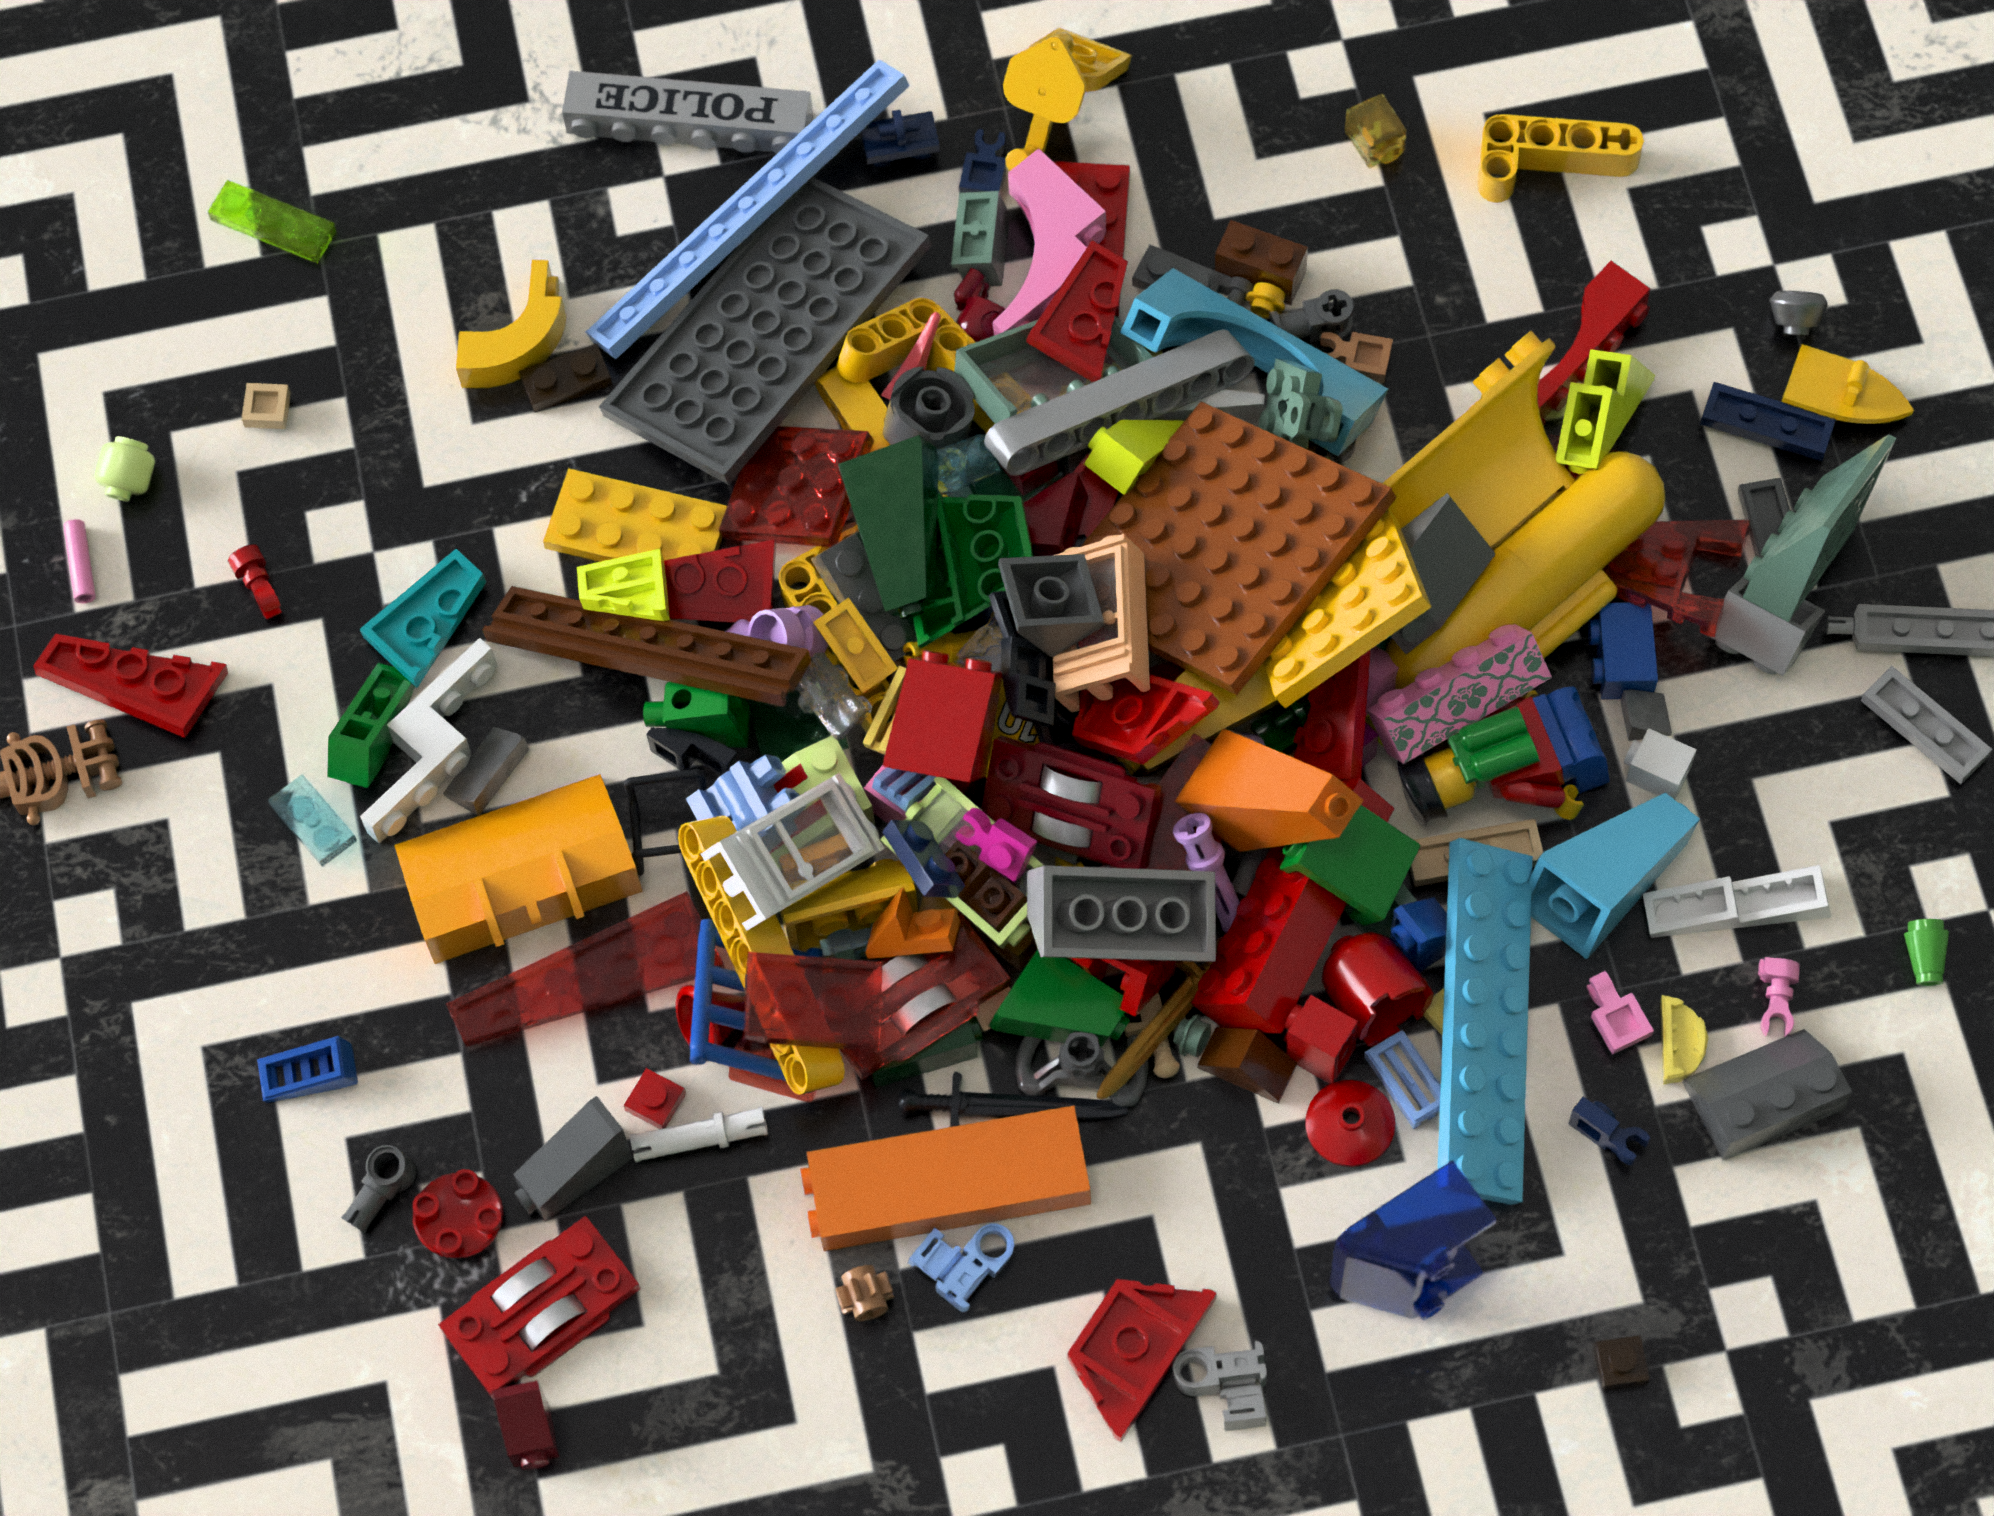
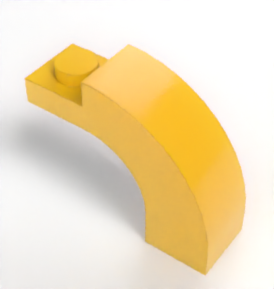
M532 260L528 302L522 314L513 323L495 331H459L456 371L462 388H490L512 383L521 379L519 371L545 362L553 353L563 335L567 316L562 296H559L558 276H552L548 260Z

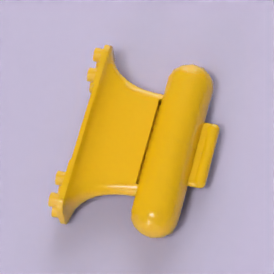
M1532 330L1515 343L1505 354V357L1513 364L1514 368L1509 370L1500 358L1489 365L1472 382L1482 393L1481 398L1382 483L1391 487L1396 496V500L1388 509L1397 518L1401 528L1448 493L1495 552V556L1440 629L1408 654L1402 651L1393 638L1389 640L1385 652L1389 654L1393 663L1399 667L1395 689L1401 690L1415 682V677L1422 671L1429 668H1439L1453 660L1452 656L1460 649L1468 646H1477L1486 641L1493 630L1504 625L1516 624L1532 632L1545 659L1616 597L1617 587L1602 569L1654 525L1663 513L1666 498L1664 483L1655 466L1639 455L1626 451L1610 452L1602 459L1598 470L1589 469L1584 474H1579L1575 479L1563 464L1556 462V452L1546 435L1537 401L1538 382L1541 371L1556 345L1550 338L1542 343Z

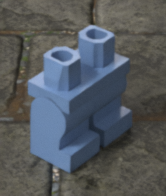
M766 754L753 763L738 761L730 767V771L721 775L714 785L707 790L698 789L686 800L697 820L721 815L727 816L734 824L736 831H739L800 795L794 789L786 787L777 793L773 785L786 775V770L777 756ZM806 806L780 819L789 836L797 830L793 820ZM773 824L758 832L769 852L782 840Z

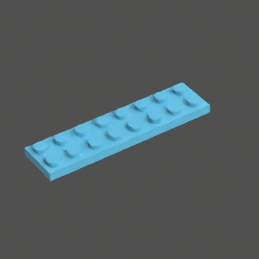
M1458 838L1449 842L1437 1190L1513 1205L1522 1202L1532 895V888L1528 881L1532 874L1533 856Z

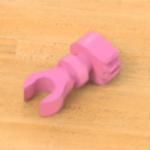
M1765 957L1759 961L1758 975L1760 979L1766 983H1771V986L1766 987V997L1770 999L1769 1007L1760 1023L1761 1030L1765 1036L1768 1034L1769 1019L1772 1017H1779L1784 1021V1037L1788 1036L1793 1028L1794 1019L1789 1010L1788 1001L1793 999V989L1789 985L1799 982L1800 963L1797 961Z

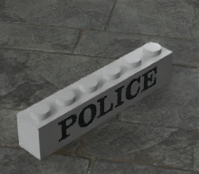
M569 71L562 115L566 133L574 134L581 138L598 136L615 138L623 142L643 140L654 141L660 145L677 143L695 145L703 149L723 147L734 148L740 152L757 150L778 154L812 122L813 110L810 91Z

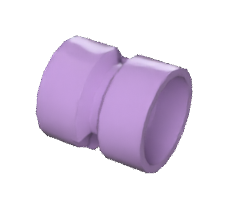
M810 605L759 611L752 617L748 626V637L808 649L811 660L819 659L828 647L827 642L813 624L815 620L824 614L818 608Z

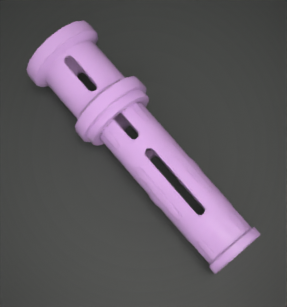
M1204 813L1189 814L1175 824L1173 834L1176 841L1183 844L1186 850L1185 861L1191 871L1215 872V912L1221 923L1222 930L1227 933L1237 915L1236 911L1240 902L1223 866L1225 852L1222 845L1213 838L1211 833L1213 824L1209 816ZM1194 826L1197 827L1196 833L1193 829Z

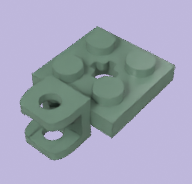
M1276 358L1274 369L1270 370L1267 377L1266 389L1269 395L1266 410L1259 417L1258 427L1307 449L1309 438L1330 443L1336 441L1343 408L1338 400L1318 395L1322 378L1321 373L1293 361Z

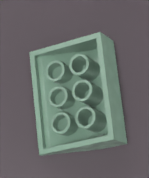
M1888 434L1822 476L1813 490L1808 488L1803 490L1794 507V510L1797 512L1789 510L1777 530V533L1780 535L1772 533L1760 555L1763 558L1756 555L1748 566L1743 578L1750 582L1743 595L1744 599L1787 622L1792 619L1855 530L1894 445L1895 437Z

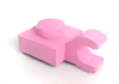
M1606 971L1589 979L1591 984L1587 985L1586 988L1592 1000L1600 1007L1592 1012L1591 1018L1612 1055L1652 1036L1654 1030L1633 993L1620 998Z

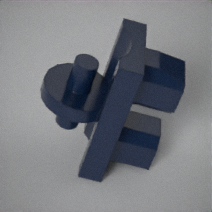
M900 109L892 111V118L871 121L861 131L867 163L874 164L875 167L888 166L895 159L912 157L916 160L931 158L932 153L940 152L932 111L902 116Z

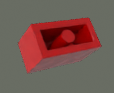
M1310 995L1303 1007L1299 1004L1295 1005L1285 1022L1284 1028L1288 1029L1284 1037V1042L1287 1043V1055L1297 1062V1066L1325 1082L1333 1084L1355 1050L1358 1021Z

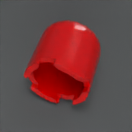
M1374 932L1355 936L1346 935L1336 941L1331 948V954L1327 958L1321 973V981L1327 995L1339 1011L1358 1021L1356 1037L1360 1040L1363 1039L1367 1046L1370 1047L1398 1033L1400 1029L1397 1026L1406 1021L1412 1014L1416 1020H1419L1431 1005L1434 993L1428 986L1427 981L1396 944L1387 936Z

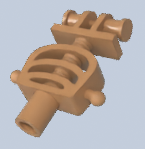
M101 719L88 722L84 726L85 732L90 737V741L82 742L81 734L75 724L67 726L73 756H64V759L60 757L55 746L43 736L33 735L21 740L18 733H9L7 742L10 746L0 751L4 771L0 772V799L11 796L12 803L20 815L28 814L27 822L30 825H37L40 822V815L38 813L55 810L64 803L69 787L68 773L71 775L72 772L76 773L78 771L81 786L87 798L96 796L92 776L99 774V786L102 790H113L121 786L122 780L116 771V768L119 766L118 757L114 754H108L114 750L115 745L113 739L107 736V722ZM37 753H46L53 760L51 762L47 761V764L45 762L42 764ZM29 759L33 762L34 767L26 768L22 760ZM56 777L55 783L50 790L49 781L51 779L54 780ZM33 784L36 785V789H35L34 794H33Z

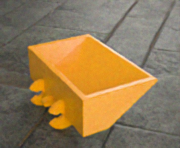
M601 774L394 845L424 940L434 964L494 943L496 947L504 945L503 940L575 916L576 919L584 917L583 912L643 892L635 863Z

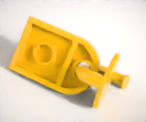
M1060 27L1030 45L1028 49L1014 55L1009 61L1003 83L1004 94L1012 105L1033 113L1034 116L1025 148L1014 149L1008 153L1005 161L1007 168L1011 171L1037 149L1044 153L1053 122L1066 123L1074 119L1081 109L1085 92L1097 91L1127 71L1132 55Z

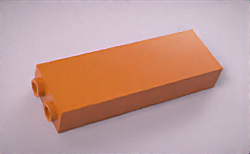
M1075 1106L807 1152L809 1167L800 1169L804 1194L814 1195L816 1210L807 1211L811 1237L821 1238L823 1251L930 1233L934 1228L943 1231L1091 1205V1190Z

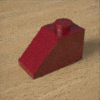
M1079 473L1067 474L1024 502L1034 556H1053L1064 552L1068 548L1075 547L1088 500V495Z
M538 1380L492 1390L507 1455L513 1467L521 1466L523 1470H534L548 1465L549 1459L558 1458L559 1454L550 1406Z

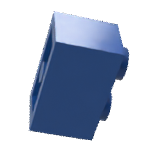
M1651 602L1608 603L1596 614L1595 619H1590L1588 622L1589 645H1596L1597 658H1592L1591 663L1592 683L1600 684L1601 700L1621 699L1624 690L1655 692L1658 674Z

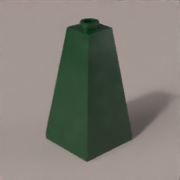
M920 435L838 464L885 612L894 617L899 615L901 620L923 614L925 612L924 606L935 602L939 454L934 445Z

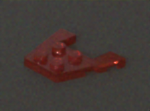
M1750 520L1656 521L1654 525L1602 570L1616 585V597L1641 608H1645L1648 603L1667 611V619L1682 624L1684 619L1700 625V633L1716 637L1723 615L1724 600L1685 593L1683 589L1696 550L1737 557L1742 556L1749 534Z

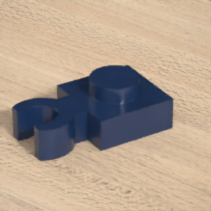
M978 129L975 134V150L977 154L966 152L959 183V193L999 191L1001 194L1007 169L1006 158L1001 157L1006 150L1005 133L999 132L998 141L995 144L988 145L984 143V130Z

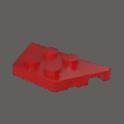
M1150 674V690L1141 692L1125 677L1108 682L1113 686V698L1109 700H1099L1087 689L1081 690L1079 698L1080 711L1075 718L1072 736L1081 746L1144 765L1214 711L1220 702L1212 692Z
M1117 1279L1067 1352L1069 1363L1114 1438L1119 1442H1122L1172 1367L1176 1357L1181 1353L1217 1299V1293L1212 1289H1203L1201 1292L1175 1289V1285L1156 1283L1155 1285L1146 1286L1139 1281Z

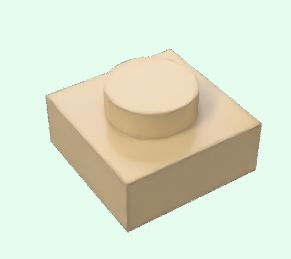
M247 383L242 413L244 427L286 429L291 395L288 384Z

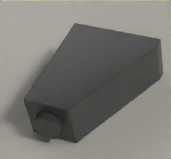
M595 1096L514 1173L519 1189L514 1194L529 1214L536 1210L546 1222L633 1159L624 1130L598 1096Z

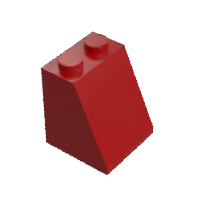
M923 650L922 657L909 658L884 756L883 767L969 783L985 777L1002 683V672L991 670L992 662L981 659L966 658L965 665L948 662L949 654Z

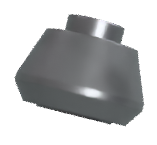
M1776 291L1770 298L1775 322L1778 325H1784L1783 333L1809 335V327H1818L1828 306L1824 295L1815 292Z

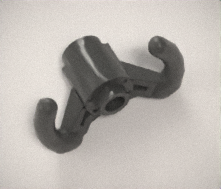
M1076 1031L1069 1034L1065 1043L1060 1045L1059 1055L1037 1072L1032 1070V1060L1036 1047L1042 1039L1024 1036L1016 1055L1015 1073L1018 1087L1022 1093L1031 1096H1042L1056 1085H1074L1079 1088L1099 1089L1106 1075L1111 1070L1109 1064L1104 1060V1050L1100 1048L1098 1037L1086 1032ZM1138 1035L1128 1037L1127 1047L1132 1044ZM1148 1059L1131 1077L1129 1082L1109 1096L1113 1103L1121 1107H1130L1138 1103L1146 1088L1149 1073Z

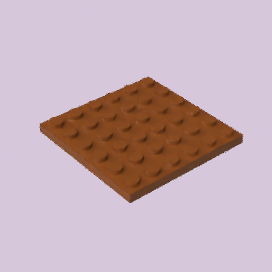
M1200 402L1168 440L1169 443L1165 445L1162 454L1156 458L1154 464L1146 473L1138 476L1133 489L1119 499L1080 547L1102 541L1107 536L1125 534L1144 553L1148 651L1238 695L1396 500V496L1389 486L1204 402ZM1115 570L1092 576V582L1102 614L1108 610L1113 613L1117 612ZM1117 620L1112 625L1103 624V628L1118 635Z

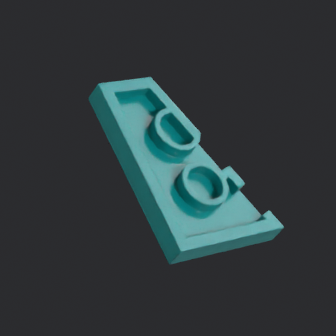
M455 549L360 628L361 634L408 681L418 688L486 584V579L476 566Z

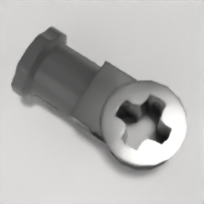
M1328 290L1323 292L1318 298L1303 301L1302 309L1278 314L1277 311L1270 312V323L1299 339L1308 337L1310 343L1321 341V334L1324 332L1335 333L1343 340L1351 333L1353 328V301L1350 295L1342 290ZM1330 300H1333V306H1329ZM1336 325H1340L1338 331H1336Z

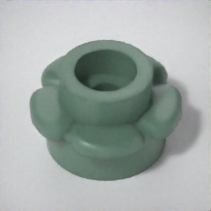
M1195 1014L1192 1020L1182 1019L1174 1036V1043L1179 1045V1053L1183 1056L1190 1054L1199 1057L1209 1040L1211 1024L1201 1021V1016Z

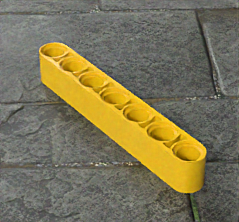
M723 815L684 823L681 825L678 834L682 855L789 1087L794 1093L801 1095L839 1085L842 1083L845 1073L843 1059L776 914L746 931L742 923L757 913L744 891L734 897L729 896L725 892L723 882L734 875L721 853L707 861H704L701 853L737 832L734 824L727 816Z

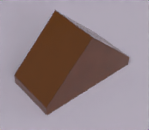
M1225 1027L1215 1028L1197 1064L1198 1069L1279 1104L1297 1067L1295 1060L1259 1030Z

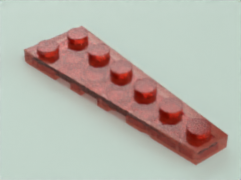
M686 891L448 1002L446 1006L465 1046L468 1047L695 980L701 918ZM715 947L714 966L725 968Z

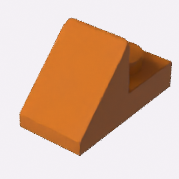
M902 887L873 923L865 952L867 959L953 951L960 924L956 908L928 909L922 912H913L905 888Z

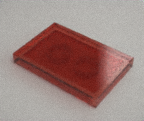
M748 952L746 957L743 1042L878 1052L881 1043L882 962Z

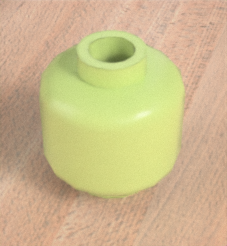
M116 437L114 442L106 443L102 446L94 478L99 485L106 487L104 495L129 502L131 495H142L147 492L155 465L153 455L147 451L149 447L147 444L129 438Z

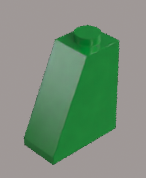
M1037 949L988 1026L998 1032L1065 1043L1069 1034L1076 1031L1092 1033L1098 1037L1100 1048H1102L1109 1037L1117 1042L1131 1019L1124 1015L1125 1011L1120 1009L1123 999L1122 994L1067 958L1041 957Z

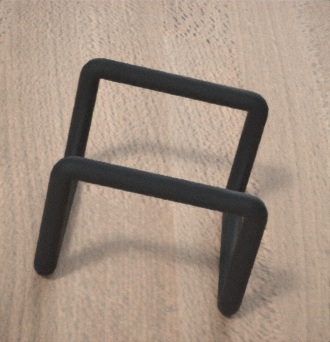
M693 769L645 775L625 780L624 786L629 801L634 849L632 858L639 876L644 874L643 858L682 852L679 844L642 849L638 802L634 786L696 778L699 789L707 790V783L702 770Z

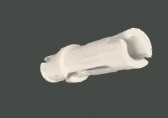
M763 1107L725 1116L723 1112L713 1113V1118L639 1134H630L632 1150L635 1152L633 1153L635 1162L719 1144L720 1148L729 1147V1142L768 1135Z

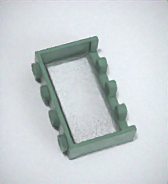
M1116 316L1113 321L1101 379L1153 358L1141 344L1120 333L1123 323ZM1038 320L956 350L954 372L969 384L974 395L973 399L995 424L1093 383L1026 343L1028 334Z

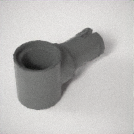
M382 1145L375 1148L369 1154L366 1161L367 1173L361 1181L364 1183V1186L341 1218L363 1233H366L367 1228L386 1200L392 1201L397 1192L404 1191L413 1184L417 1169L414 1161L394 1146ZM392 1159H398L400 1162L398 1173L392 1178L384 1179L383 1169L385 1164Z

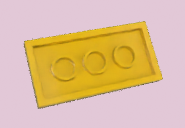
M568 468L543 539L545 549L598 562L655 549L661 550L664 560L719 550L730 517V509L726 505Z

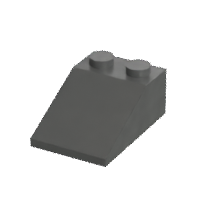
M1448 493L1401 528L1431 604L1430 609L1391 635L1405 654H1408L1442 627L1495 556V552Z

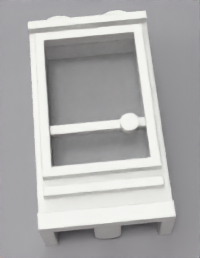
M839 772L719 841L701 853L704 861L719 853L724 857L734 874L723 882L725 892L729 896L734 897L744 891L757 913L742 923L747 931L885 848L879 839L876 827L868 821L857 803L854 790L844 781Z

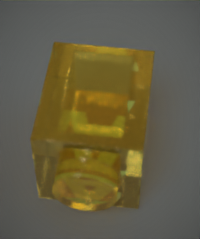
M1383 93L1347 109L1345 132L1368 169L1379 163H1390L1404 152L1407 130Z

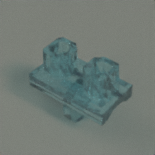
M978 434L937 450L939 454L938 493L941 496L993 477L1000 471L995 461L996 458L985 446V435Z

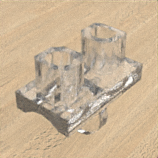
M824 652L814 653L811 657L812 662L796 686V689L801 694L798 704L805 713L815 712L835 740L844 739L854 725L863 723L871 712L872 705L865 696H857L848 685V674L841 665H833Z

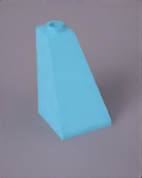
M1663 793L1545 851L1539 857L1528 881L1532 888L1531 917L1584 958L1588 959L1643 896V893L1651 887L1688 844L1700 818L1690 812L1685 805L1678 803L1668 794Z

